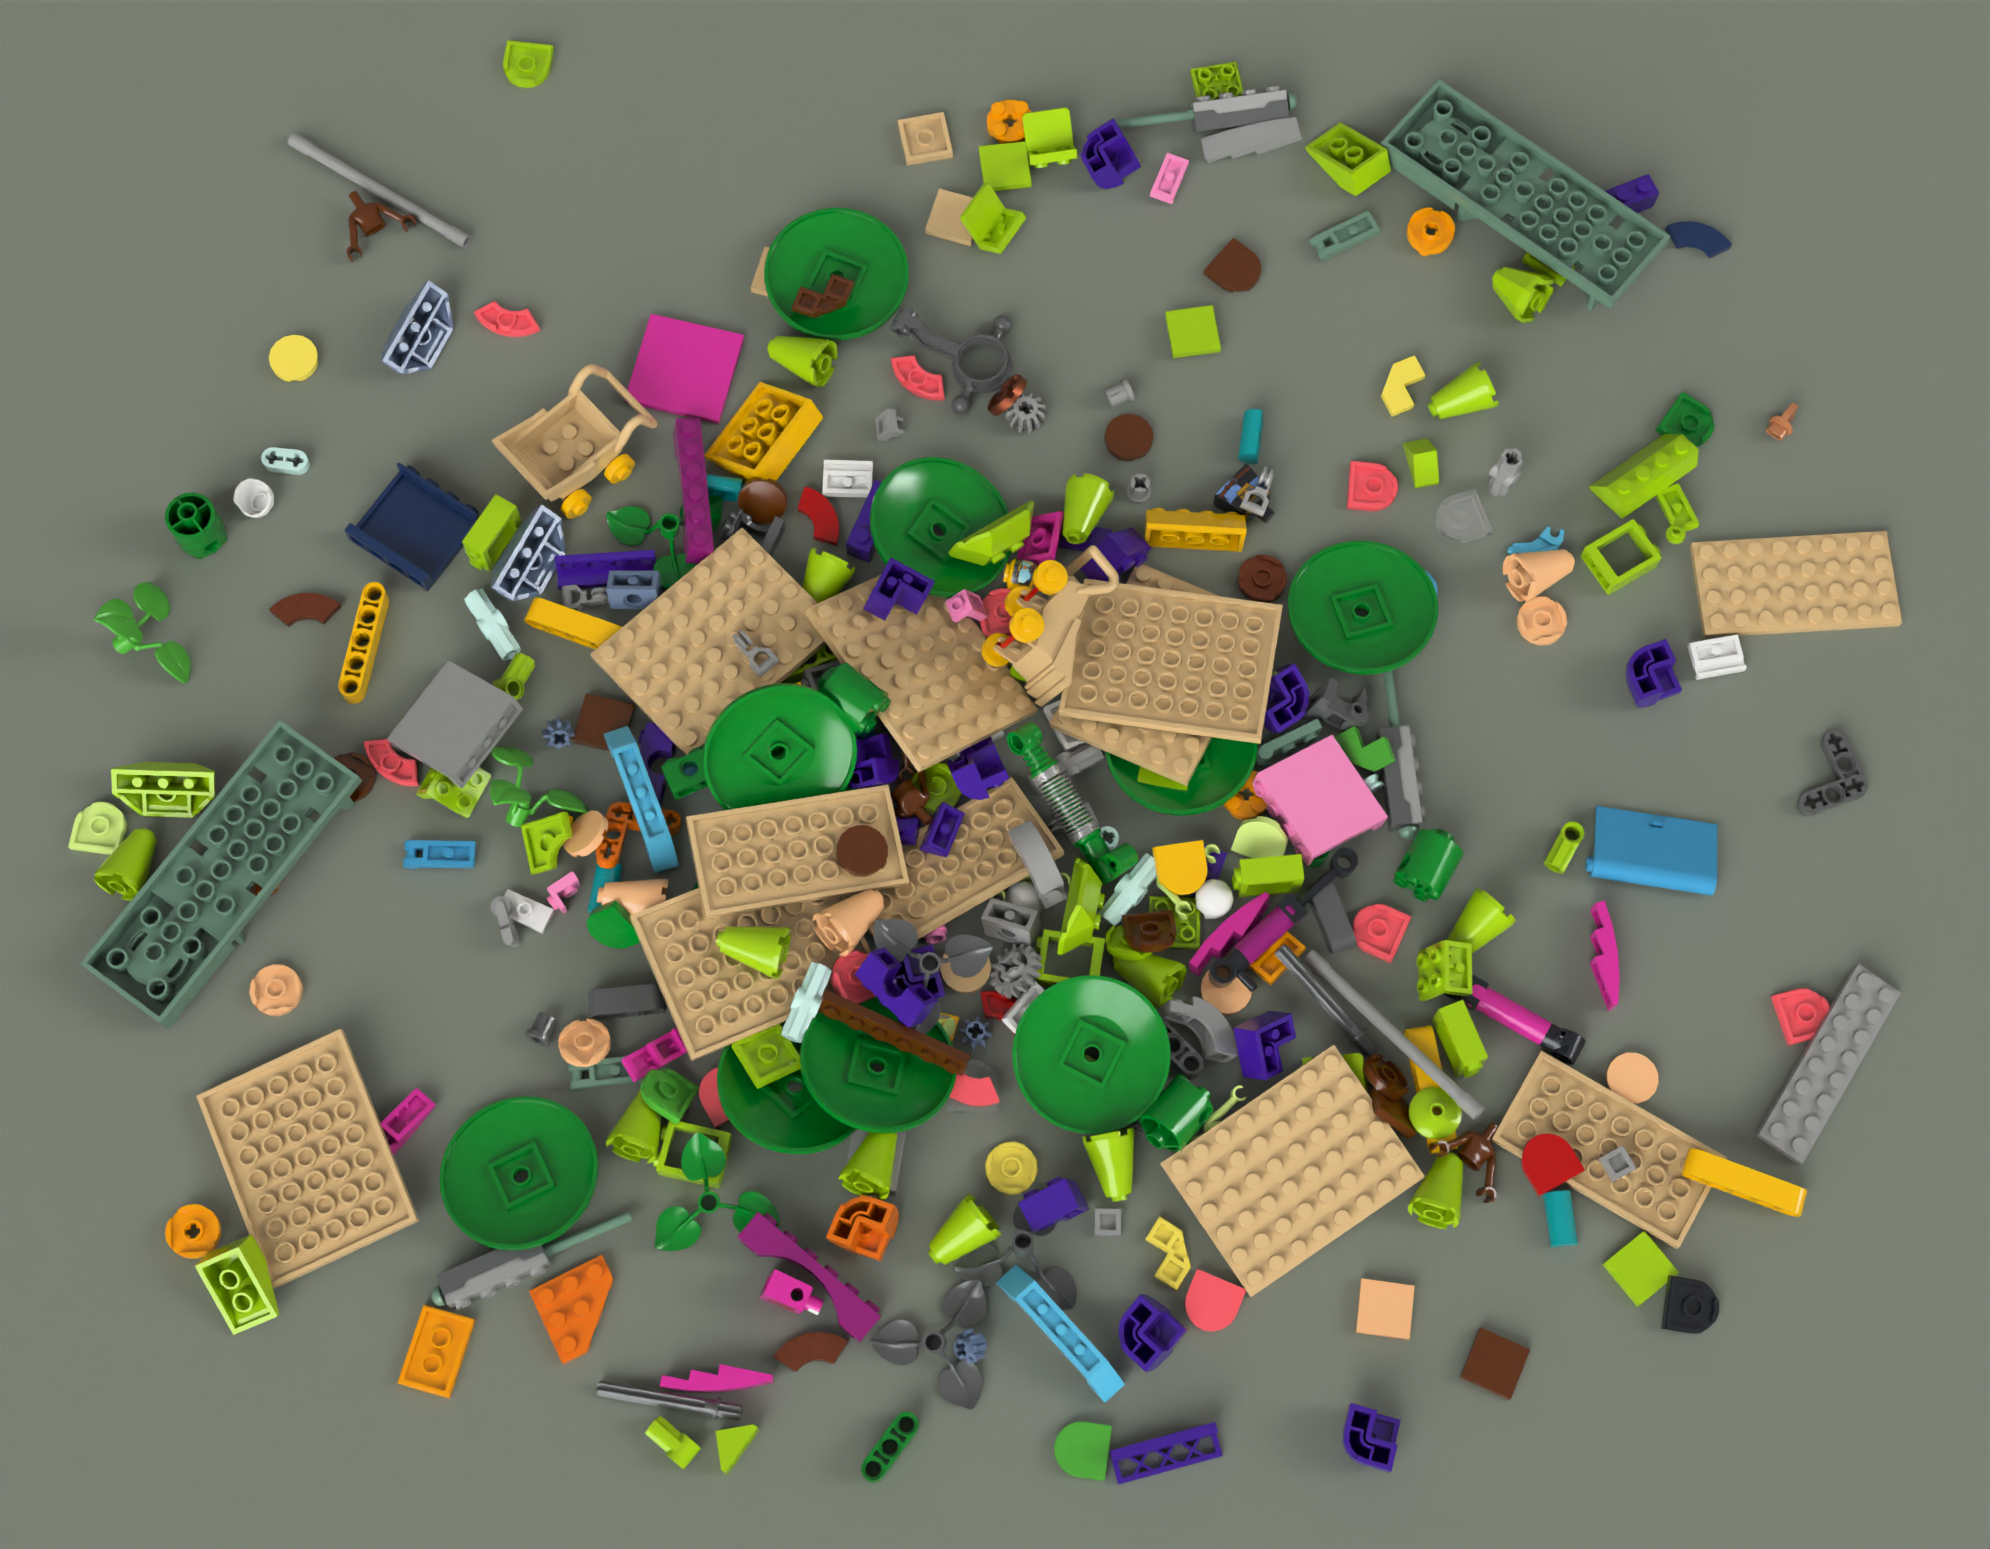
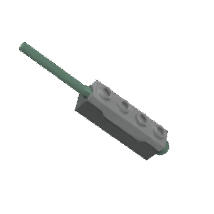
M1279 86L1266 87L1264 93L1257 94L1256 89L1242 91V96L1233 97V92L1219 94V99L1210 100V96L1195 97L1196 102L1190 103L1189 110L1117 119L1115 121L1120 129L1192 120L1193 132L1289 118V111L1296 107L1297 98L1294 94L1287 93L1286 90H1279Z
M1392 670L1383 673L1390 727L1379 728L1376 740L1382 737L1388 738L1396 761L1380 769L1381 779L1384 782L1383 794L1386 815L1388 816V831H1398L1402 838L1412 839L1417 834L1422 821H1425V808L1420 806L1419 797L1422 796V785L1416 779L1419 763L1418 758L1413 757L1415 735L1410 734L1409 726L1400 725Z
M627 1211L547 1246L541 1245L524 1250L496 1249L436 1275L441 1290L439 1286L433 1289L431 1294L432 1301L438 1306H445L447 1304L451 1309L456 1307V1310H460L471 1305V1300L480 1296L482 1299L491 1297L497 1293L496 1289L505 1285L507 1288H511L522 1282L521 1279L528 1275L536 1277L547 1271L546 1268L552 1266L549 1258L553 1254L633 1221L631 1215Z

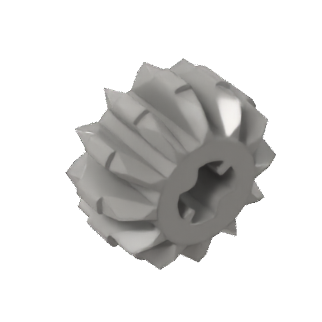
M1023 392L1021 393L1019 398L1006 410L1005 419L1010 421L1011 429L1018 426L1019 433L1023 429H1027V432L1030 434L1032 427L1038 430L1041 428L1040 422L1046 420V415L1044 414L1046 406L1041 404V397L1033 399L1034 394L1032 392L1028 397Z

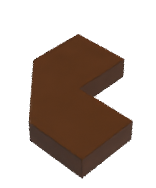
M832 274L823 294L800 287L793 302L792 311L817 318L845 307L854 289L855 282Z

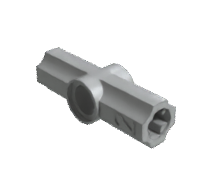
M1506 448L1490 470L1489 475L1492 477L1489 486L1490 493L1493 496L1505 497L1521 476L1522 471L1520 467L1523 460L1521 458L1522 453L1518 449Z
M1085 744L1072 752H1063L1053 759L1060 763L1059 765L1064 770L1062 774L1065 773L1066 777L1069 778L1067 782H1073L1081 776L1083 771L1102 762L1104 756L1101 749ZM1028 775V780L1034 792L1038 796L1042 795L1040 794L1042 789L1038 790V787L1043 785V783L1035 786L1034 781Z

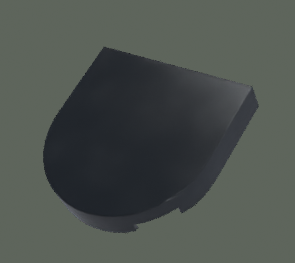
M1668 1275L1661 1329L1698 1334L1708 1329L1717 1320L1719 1314V1301L1712 1289L1706 1283L1699 1280Z

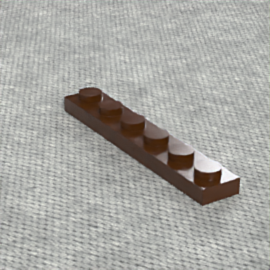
M828 990L823 996L819 1012L823 1013L826 1017L839 1020L854 1030H861L872 1035L876 1040L892 1044L903 1052H909L920 1057L925 1062L936 1064L949 1073L963 1076L971 1055Z

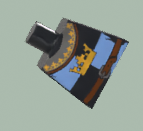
M1247 463L1215 494L1213 505L1226 513L1236 512L1239 515H1245L1246 524L1255 516L1266 524L1275 514L1268 506L1263 517L1239 508L1247 491L1254 490L1256 486L1266 489L1263 487V482L1261 485L1257 484L1259 477ZM1270 490L1268 491L1266 496L1268 500H1270L1271 497ZM1251 495L1248 501L1260 506L1263 502L1257 495Z

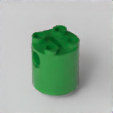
M195 492L184 493L175 497L168 504L165 511V523L180 548L188 555L196 559H202L216 553L227 541L226 527L212 502L204 495Z
M848 663L828 669L817 684L818 691L829 696L840 706L845 713L847 722L856 734L863 733L864 731L868 734L876 725L877 721L874 720L880 711L883 713L891 703L886 691L877 687L870 679ZM837 712L844 724H846L841 714Z
M1420 829L1394 874L1393 883L1401 888L1410 889L1414 892L1413 896L1422 902H1427L1428 898L1438 900L1441 898L1464 855L1463 850L1455 843L1454 836L1445 830Z
M1178 1074L1164 1088L1158 1099L1140 1117V1123L1147 1140L1158 1149L1165 1148L1171 1152L1182 1151L1213 1114L1214 1109L1209 1101L1211 1094L1204 1087L1199 1086L1197 1088L1186 1077Z

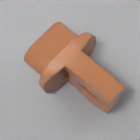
M1792 402L1782 416H1772L1769 419L1770 425L1767 427L1766 433L1779 441H1782L1786 435H1790L1793 432L1790 423L1799 406Z

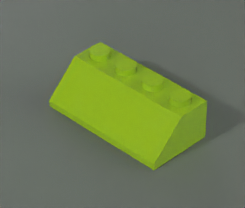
M1663 434L1591 484L1589 489L1623 519L1696 468L1699 449L1683 434Z

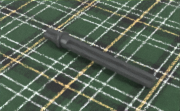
M1284 944L1275 951L1276 957L1350 1037L1351 1043L1354 1042L1367 1057L1379 1050V1046L1366 1033L1367 1029H1362L1287 945Z
M602 1380L599 1381L597 1386V1395L600 1397L714 1416L716 1420L718 1417L740 1420L743 1413L741 1404L724 1402L719 1397L717 1400Z

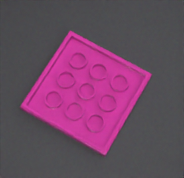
M651 314L627 390L643 407L690 418H700L703 421L719 424L745 339L744 335Z

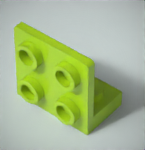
M430 767L416 795L423 799H434L462 817L469 818L488 784L491 774L478 767L461 789L454 785L447 776Z
M1443 940L1418 952L1416 964L1418 967L1417 991L1419 993V1001L1425 1002L1444 993L1460 996L1473 994L1472 944Z

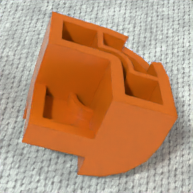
M860 1195V1197L850 1199L844 1205H840L826 1238L834 1245L848 1252L881 1262L890 1239L894 1238L899 1220L898 1209L893 1204L870 1196Z

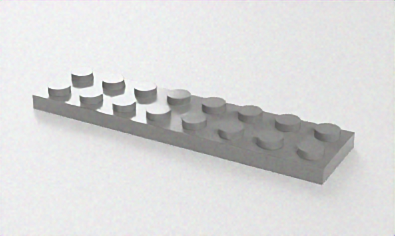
M1860 964L1854 965L1755 1135L1796 1164H1803L1901 992Z

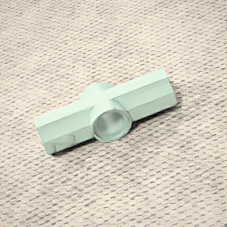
M475 589L470 592L464 600L476 618V623L487 641L490 640L502 661L511 660L516 653L521 651V648L509 631V626L498 609H495L483 589Z
M1146 853L1130 874L1127 873L1116 885L1113 895L1105 903L1103 909H1100L1098 912L1112 925L1117 926L1121 921V915H1126L1132 907L1137 906L1148 892V887L1157 877L1154 858Z
M811 962L801 987H798L790 1005L791 1011L782 1028L781 1035L786 1039L802 1043L805 1031L808 1029L812 1018H815L823 999V991L831 976L832 970L828 967Z

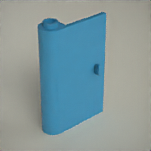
M1596 806L1594 851L1592 856H1587L1585 871H1588L1589 877L1713 896L1717 884V824Z

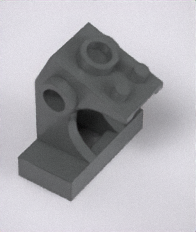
M742 509L737 512L732 511L730 517L727 516L722 524L721 529L724 532L721 539L726 541L743 528L746 532L758 535L757 543L772 557L786 530L784 519L775 516L770 527H762L752 523V517L743 513Z
M1330 677L1309 697V704L1305 711L1306 714L1302 717L1309 722L1317 717L1341 731H1346L1353 726L1360 729L1369 720V710L1367 709L1369 696H1366V689L1364 687L1357 696L1352 698L1349 704L1338 698L1335 692L1339 681Z

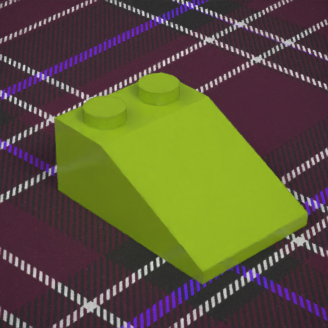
M1341 122L1305 146L1306 151L1339 187L1354 196H1357L1391 172L1387 149Z
M252 1234L207 1253L195 1265L233 1335L279 1315L266 1260Z

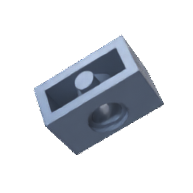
M609 571L606 591L611 609H645L663 594L659 571Z

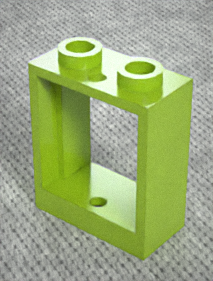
M495 494L462 541L466 550L465 553L468 555L469 563L479 570L484 568L489 572L492 571L516 530L522 524L516 505Z
M1634 519L1586 546L1580 556L1608 596L1656 568L1662 559L1659 548L1649 541L1645 529L1640 524H1637ZM1628 533L1647 560L1618 577L1599 550Z
M1301 854L1240 859L1237 868H1234V875H1232V888L1237 890L1238 898L1260 896L1264 892L1269 895L1299 893L1304 881Z
M1044 929L1043 937H1037L1036 951L1040 952L1042 959L1039 962L1043 965L1041 969L1037 970L1041 974L1040 977L1036 978V982L1040 986L1051 987L1054 983L1069 979V977L1044 974L1049 940L1059 942L1061 934L1059 931ZM1092 937L1091 940L1081 944L1082 946L1093 947L1089 975L1100 976L1105 938Z
M1461 1000L1438 1009L1431 1022L1455 1077L1464 1075L1465 1078H1469L1478 1074L1479 1069L1484 1067L1483 1064L1488 1059V1055L1464 1001Z
M669 1121L668 1126L664 1125L662 1128L660 1141H663L661 1151L657 1153L658 1155L654 1160L653 1166L657 1167L658 1175L704 1185L703 1178L691 1181L684 1175L682 1169L666 1166L675 1131L678 1130L691 1134L700 1132L706 1137L717 1139V1144L724 1151L726 1163L733 1140L732 1134L680 1121L676 1125ZM725 1167L718 1176L708 1177L709 1187L720 1189Z

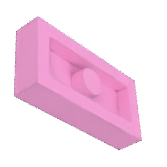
M1167 153L1152 187L1150 197L1173 204L1188 168L1189 160Z

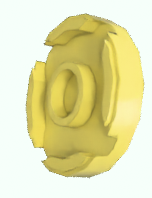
M285 336L278 340L271 348L269 354L270 366L276 376L284 381H303L310 377L317 369L318 351L311 340L304 336Z
M1015 1141L1004 1142L995 1147L989 1153L985 1164L986 1177L990 1185L998 1192L1007 1195L1020 1194L1028 1190L1034 1183L1038 1171L1037 1160L1032 1151L1024 1144Z

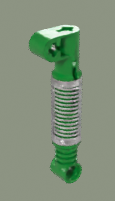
M1032 722L1025 723L1007 735V744L1013 753L1025 756L1023 760L1024 762L1028 761L1027 767H1032L1030 769V777L1034 781L1035 786L1043 783V785L1038 787V790L1042 789L1040 794L1044 793L1043 798L1047 797L1045 801H1050L1047 805H1052L1050 809H1055L1052 813L1056 812L1055 817L1059 816L1057 821L1062 820L1060 825L1064 824L1062 828H1067L1065 832L1069 831L1067 836H1071L1069 837L1070 842H1072L1074 847L1081 850L1104 886L1138 863L1137 852L1127 843H1122L1113 850L1109 849L1100 835L1101 829L1096 820H1092L1093 816H1090L1091 812L1087 813L1088 808L1084 809L1086 805H1082L1083 801H1079L1081 797H1077L1079 793H1075L1074 785L1069 786L1071 781L1067 782L1069 778L1066 777L1065 773L1062 774L1064 770L1059 765L1060 763L1056 759H1052L1051 756L1047 757L1048 751H1043L1045 746H1040L1043 737L1039 727Z

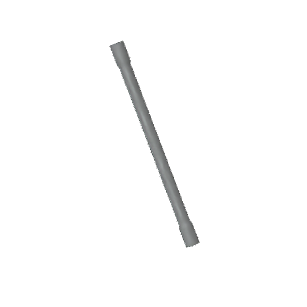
M293 133L289 137V146L304 155L314 158L398 209L412 215L415 219L443 234L447 239L462 248H466L469 245L471 236L453 225L447 224L328 154L299 134Z
M1315 950L1307 954L1304 962L1333 986L1456 1101L1457 1105L1473 1120L1481 1115L1485 1108L1469 1093L1461 1089L1336 973L1327 961Z

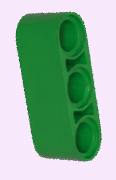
M900 1413L861 1465V1472L866 1481L878 1483L883 1480L919 1430L918 1419L913 1413ZM905 1418H909L914 1422L913 1430L908 1433L899 1429L900 1421ZM889 1440L895 1441L898 1445L897 1451L892 1455H887L882 1450L883 1444ZM870 1463H878L881 1466V1473L878 1476L870 1477L866 1474V1468Z

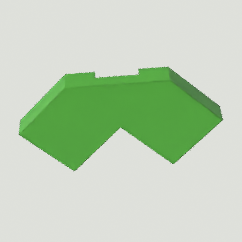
M1355 726L1334 737L1350 762L1357 766L1375 772L1396 761L1386 737H1382L1365 746L1359 729Z

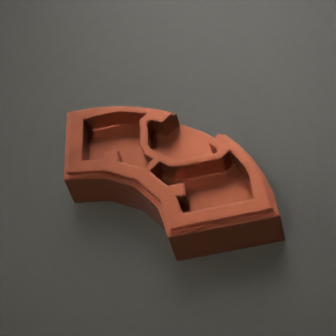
M299 593L278 601L269 610L285 625L290 627L297 621L305 619L317 620L325 624L341 608V605L334 599L322 594Z
M807 1333L788 1341L773 1357L794 1372H797L803 1365L812 1361H825L834 1365L848 1344V1341L831 1333Z

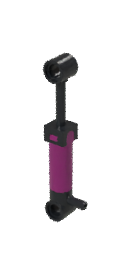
M1340 848L1330 860V869L1297 899L1289 893L1257 925L1225 954L1214 961L1208 973L1211 984L1218 988H1225L1238 978L1250 992H1253L1258 987V984L1244 970L1306 916L1308 911L1303 906L1335 877L1346 878L1353 873L1358 865V856L1355 851L1350 848ZM1339 858H1346L1350 863V867L1342 868L1337 860ZM1220 967L1227 969L1229 977L1225 979L1219 978L1216 974V969Z

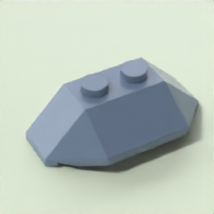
M429 280L424 283L406 305L383 346L381 362L401 375L430 370L454 329L448 293Z
M540 504L516 530L494 567L491 582L492 589L510 601L542 594L556 570L555 556L565 555L561 517Z

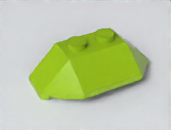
M1032 500L1028 501L957 542L948 552L949 555L984 566L991 561L993 564L998 563L1006 557L1005 553L1010 550L1012 553L1017 552L1025 546L1023 542L1030 535L1034 502Z
M141 762L111 769L112 794L120 798L141 816L193 818L216 796L215 771L197 763Z
M1075 857L1057 951L1059 955H1063L1091 940L1093 929L1099 930L1101 914L1096 913L1097 908L1103 909L1105 894L1100 893L1102 882L1091 866L1078 857Z

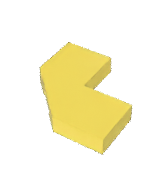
M1415 355L1394 363L1389 373L1381 398L1391 417L1414 408V403L1405 387L1425 378V374Z
M1159 1216L1145 1240L1167 1254L1154 1277L1177 1291L1191 1268L1182 1230Z

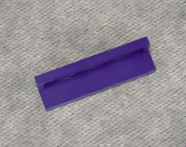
M655 550L555 556L558 589L562 590L563 586L577 585L580 589L607 587L610 570L654 571V565L657 561Z
M1216 1423L1205 1424L1111 1450L1109 1454L1118 1485L1222 1457ZM1211 1437L1215 1452L1204 1455L1195 1449L1200 1439ZM1195 1441L1193 1447L1186 1444ZM1181 1445L1190 1450L1186 1460L1178 1462L1169 1456L1174 1446ZM1170 1448V1449L1168 1450L1167 1454H1164L1163 1452L1160 1451V1450H1164V1449ZM1153 1452L1164 1457L1160 1467L1155 1469L1143 1464L1147 1455ZM1192 1453L1199 1455V1457L1190 1459ZM1144 1455L1141 1461H1138L1134 1458ZM1129 1459L1138 1465L1133 1475L1122 1478L1118 1462ZM1166 1460H1169V1461H1171V1462L1173 1463V1464L1164 1466ZM1140 1467H1143L1144 1469L1148 1470L1138 1473Z

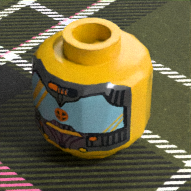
M1013 559L1011 564L1007 563L1003 582L1007 583V588L1012 590L1018 586H1025L1032 590L1033 586H1035L1033 574L1036 564L1021 559Z

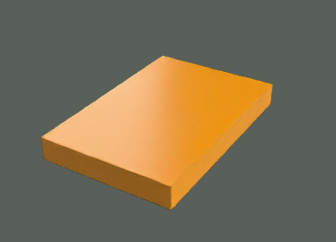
M423 1305L397 1383L450 1399L476 1320Z

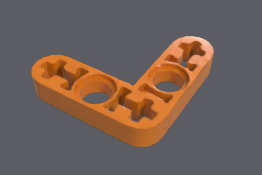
M615 802L608 808L606 814L608 830L604 829L602 834L604 839L596 848V862L601 868L611 869L619 863L628 829L640 831L630 803ZM661 809L666 824L668 821H673L670 826H667L670 835H676L681 829L680 815L672 810ZM619 812L623 813L620 817H616ZM611 831L621 834L617 839H610L606 835ZM608 847L611 848V855L608 858H604L607 855Z

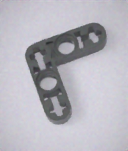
M1829 730L1820 742L1837 781L1807 791L1800 796L1796 806L1797 810L1804 816H1814L1857 800L1868 790L1867 780L1845 735L1839 730ZM1832 739L1837 740L1839 743L1835 747L1834 744H1829L1828 741ZM1838 760H1848L1851 766L1850 769L1842 770L1838 766ZM1852 783L1854 785L1859 784L1860 789L1858 792L1856 789H1852L1845 794L1844 789L1849 788ZM1830 789L1835 790L1839 796L1838 801H1830L1826 797V791ZM1820 798V802H1817L1812 808L1804 805L1807 800L1812 802Z

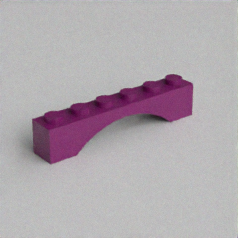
M676 418L673 429V443L681 482L685 563L699 564L714 551L700 418Z
M758 1212L737 1236V1240L757 1257H774L787 1260L812 1274L823 1285L830 1296L837 1313L839 1326L860 1343L881 1318L878 1314L880 1309L868 1299L866 1302L861 1300L857 1296L859 1291L849 1282L845 1285L837 1279L839 1274L829 1265L821 1266L816 1261L819 1257L807 1247L804 1250L796 1244L798 1239L787 1230L784 1233L776 1227L778 1222L768 1213L761 1215Z

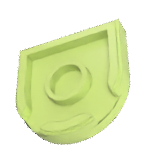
M92 803V805L77 814L68 847L71 850L111 855L125 840L127 822L124 814L111 803Z
M1257 816L1255 819L1244 820L1240 824L1231 851L1250 858L1283 856L1288 844V836L1280 828L1281 825L1275 820L1264 816Z

